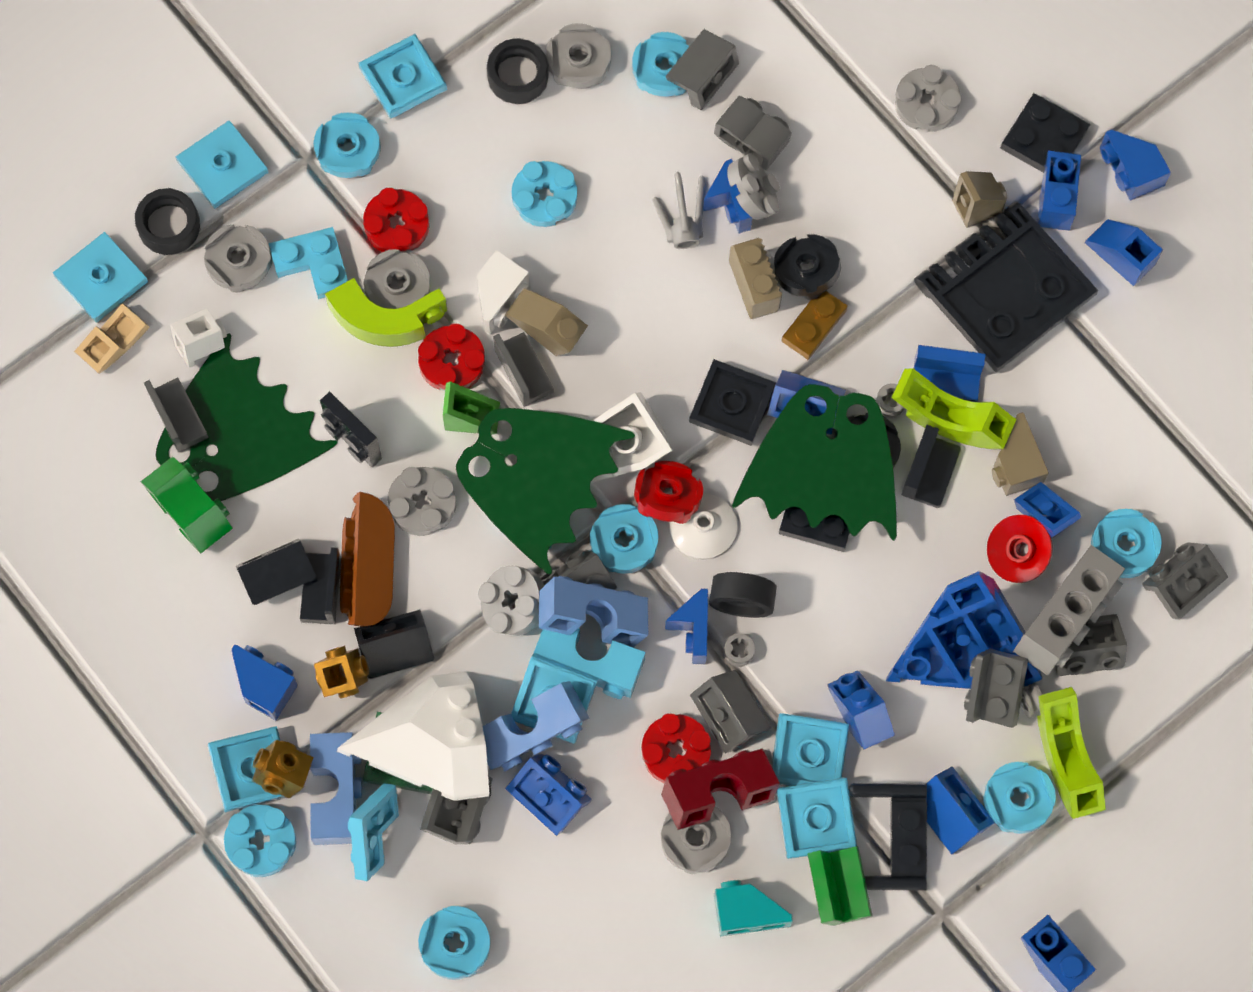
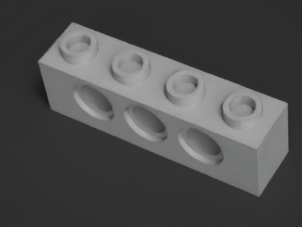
M1091 545L1025 632L1013 652L1020 657L1028 658L1030 664L1047 676L1055 665L1062 669L1074 652L1069 646L1072 642L1079 646L1090 630L1085 624L1089 619L1094 623L1098 620L1107 607L1102 603L1104 598L1112 600L1123 585L1118 579L1125 568Z

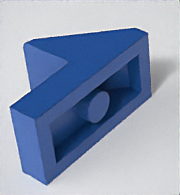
M730 159L725 161L704 198L703 211L725 206L727 219L730 224L735 223L739 234L751 230L753 218L745 212L736 199V196L741 194L737 185L730 186L727 173L729 164L733 162Z
M1039 482L1014 499L1017 510L1023 515L1036 518L1045 527L1051 539L1081 518L1079 511L1042 482Z
M701 588L666 620L665 624L666 630L692 631V633L686 632L685 653H692V664H706L708 589Z

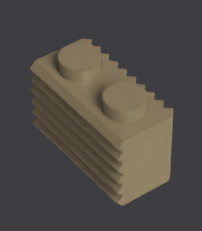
M760 238L730 247L729 263L750 319L778 312L782 299V292H780V287L777 286L778 281L775 280L776 275L773 274L774 269L771 268L767 251L764 250L765 245L762 244L763 239Z

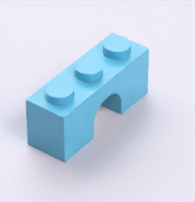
M580 628L571 635L542 629L534 650L535 654L598 677L596 686L603 688L602 692L616 699H622L623 696L631 698L645 662L644 651L612 641L608 653L602 659L589 661L582 658L576 650L580 639Z

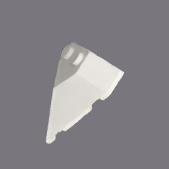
M466 672L431 675L337 748V752L349 757L352 754L367 760L370 766L420 787L424 784L442 792L441 796L453 801L489 796L486 743L474 683Z

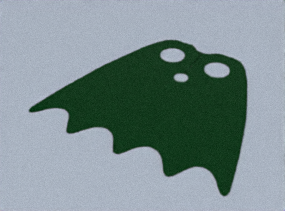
M230 333L227 334V337L223 338L225 348L210 354L185 390L209 438L189 447L190 455L188 459L180 463L184 465L188 462L198 475L205 471H211L217 475V487L212 491H204L212 501L216 498L223 501L267 484L335 447L338 443L336 440L317 441L310 436L309 430L314 418V412L292 413L285 409L283 400L287 390L286 384L275 386L260 384L257 378L260 363L259 357L244 360L232 358L230 354ZM164 428L160 436L155 454L156 460L160 465L170 459L168 452L169 448L173 445L166 428ZM209 445H215L218 448V452L214 456H209L206 453V448Z
M808 384L802 387L789 400L763 439L739 486L732 507H738L751 497H759L764 501L769 517L772 520L776 519L787 508L799 507L805 512L812 528L817 527L825 517L838 515L845 521L852 536L858 535L869 522L876 521L882 524L891 540L895 541L897 537V515L893 464L884 418L876 400L869 395L856 392L844 396L840 395L839 397L829 387L816 384ZM819 396L825 400L826 411L822 415L812 416L806 411L805 403L809 397ZM855 404L864 406L868 411L867 421L860 425L852 424L847 418L848 408ZM835 428L838 431V436L835 439L828 438L826 436L827 429Z
M519 408L492 410L488 412L478 427L479 437L476 443L464 449L456 463L457 476L465 490L491 522L544 572L552 574V568L547 556L549 547L556 543H574L576 541L570 526L571 514L578 509L595 508L597 506V502L590 490L591 481L599 475L618 472V467L609 453L610 447L617 441L634 438L635 434L607 424L559 413ZM498 421H507L512 427L511 436L504 441H497L491 435V428ZM510 454L517 457L516 464L512 466L507 465L505 461L506 457ZM477 456L485 457L490 463L489 471L482 477L473 476L469 471L470 461Z

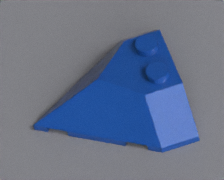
M978 571L948 584L886 677V682L900 683V679L918 680L920 685L971 689L973 677L970 676V666L974 657L990 648L1019 656L1013 651L1025 634V630L995 580ZM1029 662L1027 664L1024 687L1042 680L1041 671Z

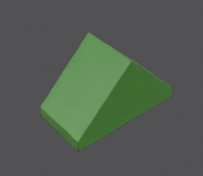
M453 382L446 383L442 414L445 431L478 433V427L488 412L500 409V402ZM498 422L492 426L491 435L497 434Z

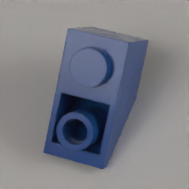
M1109 130L1105 133L1100 145L1101 156L1106 164L1112 166L1115 172L1116 184L1122 192H1126L1129 200H1133L1166 185L1171 171L1155 144L1115 130Z
M1048 151L1037 223L1042 228L1070 231L1076 216L1081 155Z
M1107 219L1085 241L1088 247L1133 286L1156 265L1163 251L1159 245L1138 227Z
M234 644L231 651L242 696L246 704L277 721L298 687L295 677L292 676L294 672L282 663L276 662L273 666L264 661V655L249 645H246L243 649Z
M858 670L853 673L844 674L838 680L827 684L845 723L849 724L850 733L863 749H867L895 736L885 702Z
M1049 915L1045 916L1021 937L1039 972L1057 992L1073 991L1096 971L1093 965Z

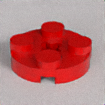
M391 187L382 189L378 195L370 200L363 214L364 230L368 240L374 248L381 252L387 250H400L402 252L409 249L413 251L425 241L430 226L426 204L417 195L407 190ZM396 215L401 216L405 224L391 228L389 219Z
M454 323L437 328L430 332L418 347L419 369L424 380L433 388L445 390L446 383L453 382L468 389L482 375L485 365L484 347L480 339L461 324ZM449 352L458 353V364L454 366L451 362L445 364L443 362L446 358L445 354Z
M675 461L655 462L654 467L648 468L646 471L642 469L636 478L634 497L638 503L637 509L639 513L661 521L679 524L687 523L701 505L703 484L700 478L697 481L692 476L693 470ZM666 488H671L673 494H666L662 491H665Z
M672 713L665 714L660 719L654 721L646 730L641 745L642 759L651 776L665 783L666 777L674 771L680 769L688 771L701 767L704 763L710 761V736L697 720L689 716ZM677 741L683 743L682 749L686 751L684 756L678 754L675 758L670 757V749L667 745L669 743L675 744Z

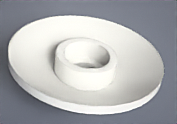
M703 493L701 505L697 512L691 516L690 521L684 524L669 522L670 536L675 546L685 555L701 560L712 559L725 553L733 544L737 534V519L734 511L726 501L718 496ZM700 518H706L710 521V525L708 527H700L697 521Z

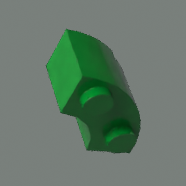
M171 457L140 482L165 514L168 513L180 527L179 531L201 554L233 529L226 519L230 513L218 498L212 501L196 481L200 477L188 462L182 465L174 457Z

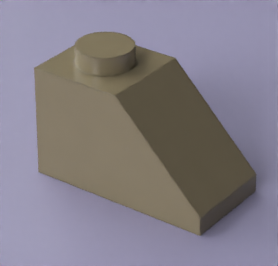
M965 171L959 176L952 201L966 228L995 217L999 213L1001 214L1007 200V193L1003 184L1000 181L996 182L992 172Z
M526 288L522 289L505 314L508 319L555 356L570 353L588 327L586 323L563 305Z
M1023 412L1016 415L1015 419L1017 420L1004 449L1000 450L994 463V468H992L994 482L998 488H1003L1006 496L1032 488L1039 482L1044 483L1049 474Z

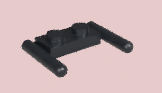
M852 783L849 786L851 797L891 798V876H864L867 890L926 891L927 784Z

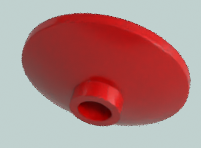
M1012 515L1004 518L993 528L987 541V557L990 566L999 577L1009 582L1026 583L1035 580L1047 569L1052 558L1053 545L1049 533L1036 518L1028 515ZM1026 543L1028 545V553L1022 556L1020 547Z

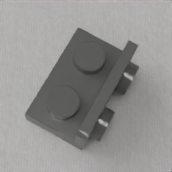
M1190 542L1181 545L1174 551L1175 556L1167 563L1160 564L1152 569L1149 573L1150 577L1142 583L1145 590L1155 592L1173 619H1181L1228 578V575L1208 545Z
M1117 614L1100 616L1095 623L1090 619L1085 624L1090 628L1087 635L1079 646L1074 642L1069 646L1074 652L1062 669L1056 665L1058 676L1113 670L1125 666L1127 642Z
M990 648L974 657L970 666V676L973 677L971 690L968 691L964 701V709L967 710L966 721L974 723L981 719L1010 728L1017 725L1028 658Z

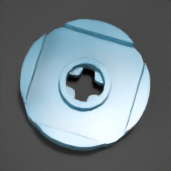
M658 32L650 35V39L645 40L643 43L641 41L636 46L632 57V72L638 88L662 97L682 95L687 91L666 79L667 73L672 68L661 70L660 67L656 66V63H661L664 58L669 59L670 65L674 66L689 48V45L686 44L687 41L682 36L670 32Z
M348 112L339 113L332 116V120L328 121L324 126L322 123L317 129L314 137V150L323 171L341 178L365 176L371 172L372 166L377 162L380 154V140L376 129L362 115ZM346 139H351L352 145L355 148L350 151H343L338 145L344 144Z
M549 161L528 162L513 181L511 191L513 205L520 213V217L531 225L539 227L556 225L557 221L562 220L564 217L565 219L568 218L576 207L577 186L574 175L570 170L557 163ZM542 188H549V191L554 193V195L547 196L545 200H540V196L536 192Z
M629 504L615 505L604 510L595 521L594 526H592L590 531L591 551L598 555L608 572L621 574L637 572L654 559L658 547V529L652 517L643 516L639 513L637 507ZM625 531L627 536L634 537V540L630 541L627 547H623L615 542V539L619 538V532Z
M1118 509L1110 512L1098 523L1091 537L1092 546L1125 568L1120 578H1134L1151 569L1161 551V535L1157 526L1143 517L1142 513L1133 509ZM1122 536H1127L1128 541L1135 543V546L1131 547L1129 551H1124L1117 544L1121 541Z
M1012 762L1003 765L995 771L985 786V809L1003 832L1024 834L1035 831L1043 826L1052 814L1056 800L1054 785L1045 772L1029 766L1028 763ZM1014 789H1019L1021 794H1028L1029 798L1025 800V806L1019 807L1017 803H1012L1010 798L1014 796Z
M253 805L242 809L230 818L224 835V847L229 860L239 870L253 877H267L279 872L289 861L290 857H292L296 848V834L290 820L280 809L268 805ZM257 832H262L264 836L270 837V842L264 843V849L258 850L255 844H250L251 839L255 838Z
M449 906L443 908V910L436 912L433 916L431 915L424 922L419 933L418 947L424 964L434 974L445 979L457 980L473 976L484 965L490 952V936L485 923L477 913L465 907ZM454 933L460 934V941L465 943L464 947L457 948L456 952H450L449 946L444 944L446 938H452Z

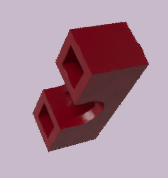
M762 748L752 752L744 750L738 752L732 758L722 761L710 760L701 767L688 771L686 769L674 771L666 777L661 796L677 830L710 820L716 804L711 794L713 792L723 791L731 794L737 800L741 810L772 802L780 783Z

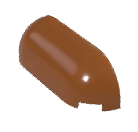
M358 492L352 499L356 505L351 518L345 517L343 522L340 611L347 614L349 619L348 625L363 627L374 625L383 620L392 605L395 525L389 509L379 498L369 493Z

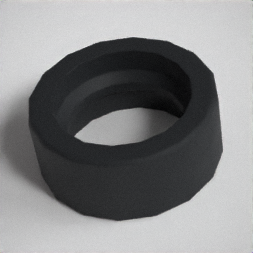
M521 38L505 40L496 45L488 56L486 69L489 87L495 96L501 100L512 104L528 103L539 97L546 88L549 77L547 58L540 46L532 41ZM512 57L528 58L536 65V77L526 85H508L499 77L498 70L500 64Z
M172 188L157 189L147 194L139 202L135 212V226L143 244L151 251L162 255H173L187 250L196 241L200 231V217L192 199L182 191ZM164 206L181 208L187 216L186 227L173 237L161 238L155 236L148 227L149 217L155 210Z
M741 572L719 573L713 576L709 605L715 610L733 616L749 618L767 617L772 615L774 611L777 585L767 578Z

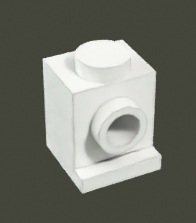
M208 309L170 324L175 347L189 368L195 366V360L225 348L223 338L227 337L225 327L219 318L214 320Z

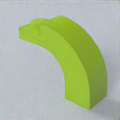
M355 278L325 293L327 305L339 324L354 337L378 346L395 347L418 342L425 338L423 324H433L440 320L444 313L447 312L446 298L439 288L410 305L397 309L383 308L372 303L365 296Z
M914 368L904 369L891 397L908 410L906 416L924 428L926 425L938 428V435L973 447L1004 449L1017 420L995 402H971L944 392Z
M1072 687L1038 696L1041 715L1037 716L1043 749L1055 786L1072 819L1106 810L1103 782L1090 761L1083 741L1077 694Z

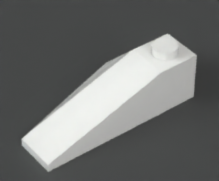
M641 392L632 394L593 420L631 431L635 434V437L617 441L610 447L609 453L618 467V472L599 475L591 482L645 469L673 450L659 419Z

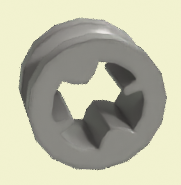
M895 383L884 385L879 390L876 399L882 415L887 417H896L905 409L899 403L896 404V407H890V402L884 403L887 394L894 393L897 386Z
M737 633L731 635L725 641L723 649L724 659L734 667H743L749 664L755 652L754 642L746 634ZM737 643L739 646L740 643L746 645L744 652L746 656L742 658L740 654L738 657L731 654L734 648L732 644Z
M1036 683L1030 684L1027 690L1023 688L1021 707L1028 718L1033 717L1036 711L1040 713L1038 696L1042 695Z

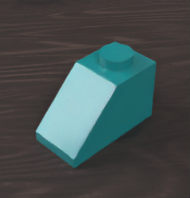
M741 880L722 882L721 888H716L714 891L720 937L788 928L793 922L792 915L753 885H742Z

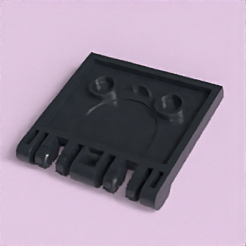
M1016 201L1004 209L1005 214L999 213L994 217L999 229L1008 236L1006 239L1002 240L990 226L984 225L979 229L981 237L977 233H973L955 247L958 255L953 251L944 255L947 264L958 274L955 278L952 279L938 263H934L929 267L930 272L924 270L914 278L915 284L920 291L937 305L976 351L986 354L985 361L996 373L1091 300L1098 292V289L1026 209Z

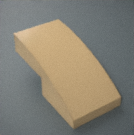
M122 303L101 328L96 326L74 352L100 374L125 354L150 326Z

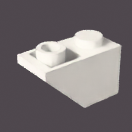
M497 250L477 274L484 330L491 334L496 326L501 328L508 320L505 316L506 312L522 289L530 290L531 288L529 286V272Z

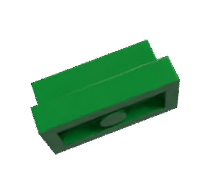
M855 846L831 853L822 850L807 853L822 924L835 926L872 917L859 847Z

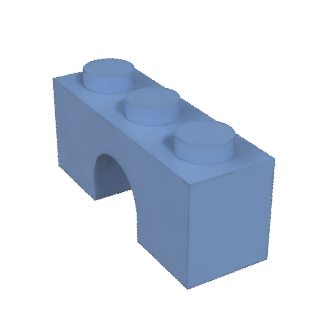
M565 576L553 577L540 590L539 629L571 635L586 622V614H588L599 623L603 643L611 644L612 641H616L634 648L648 636L647 597L635 595L631 591L607 589L596 583L585 584L576 582Z
M570 681L560 683L531 699L538 714L537 725L533 731L525 732L521 730L511 714L500 716L482 726L486 743L487 764L490 770L502 767L504 772L523 762L520 756L532 750L533 754L537 755L552 747L553 745L550 740L562 734L563 738L566 739L583 730L580 723L589 719V716Z
M352 732L310 734V756L314 757L310 769L313 776H330L339 783L338 792L333 799L325 803L310 804L311 840L314 845L352 844L351 833L348 831V821L351 814L356 811V799L362 798V778L356 777L355 764H361L362 758L352 754L349 757L337 752L338 747L353 737Z

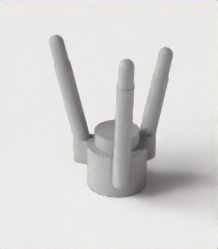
M676 172L674 176L680 217L673 220L674 225L672 227L659 199L654 197L652 201L666 231L667 242H673L676 249H688L699 245V239L704 237L702 218L705 177L700 176L698 179L695 222H693V218L687 216L681 174Z

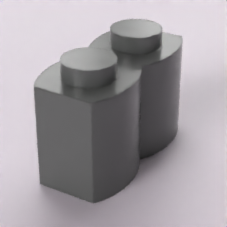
M738 96L721 116L714 130V134L721 141L741 152L744 156L748 153L755 155L759 165L764 170L770 167L787 146L792 134L788 124L783 119L765 114L762 106L752 98L746 99L742 96Z

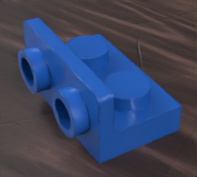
M540 753L529 758L505 789L557 836L563 832L577 813L587 806L592 799L586 794L587 789L580 781L574 778L570 779L560 770L562 767L556 759L550 755Z

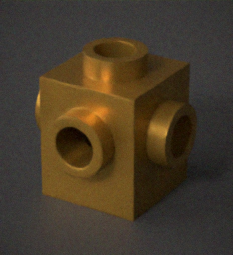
M341 646L325 652L326 658L314 664L316 679L324 697L338 694L339 699L355 695L359 693L358 687L368 682L369 667L365 657L360 656L358 648L346 651V647Z
M275 740L265 749L261 748L256 754L252 765L256 768L252 782L261 785L263 790L270 794L282 795L290 799L303 789L314 757L297 750V747L290 742Z

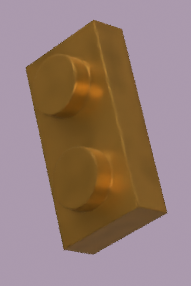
M828 291L823 292L819 298L809 301L782 336L781 342L809 360L847 311L848 305Z

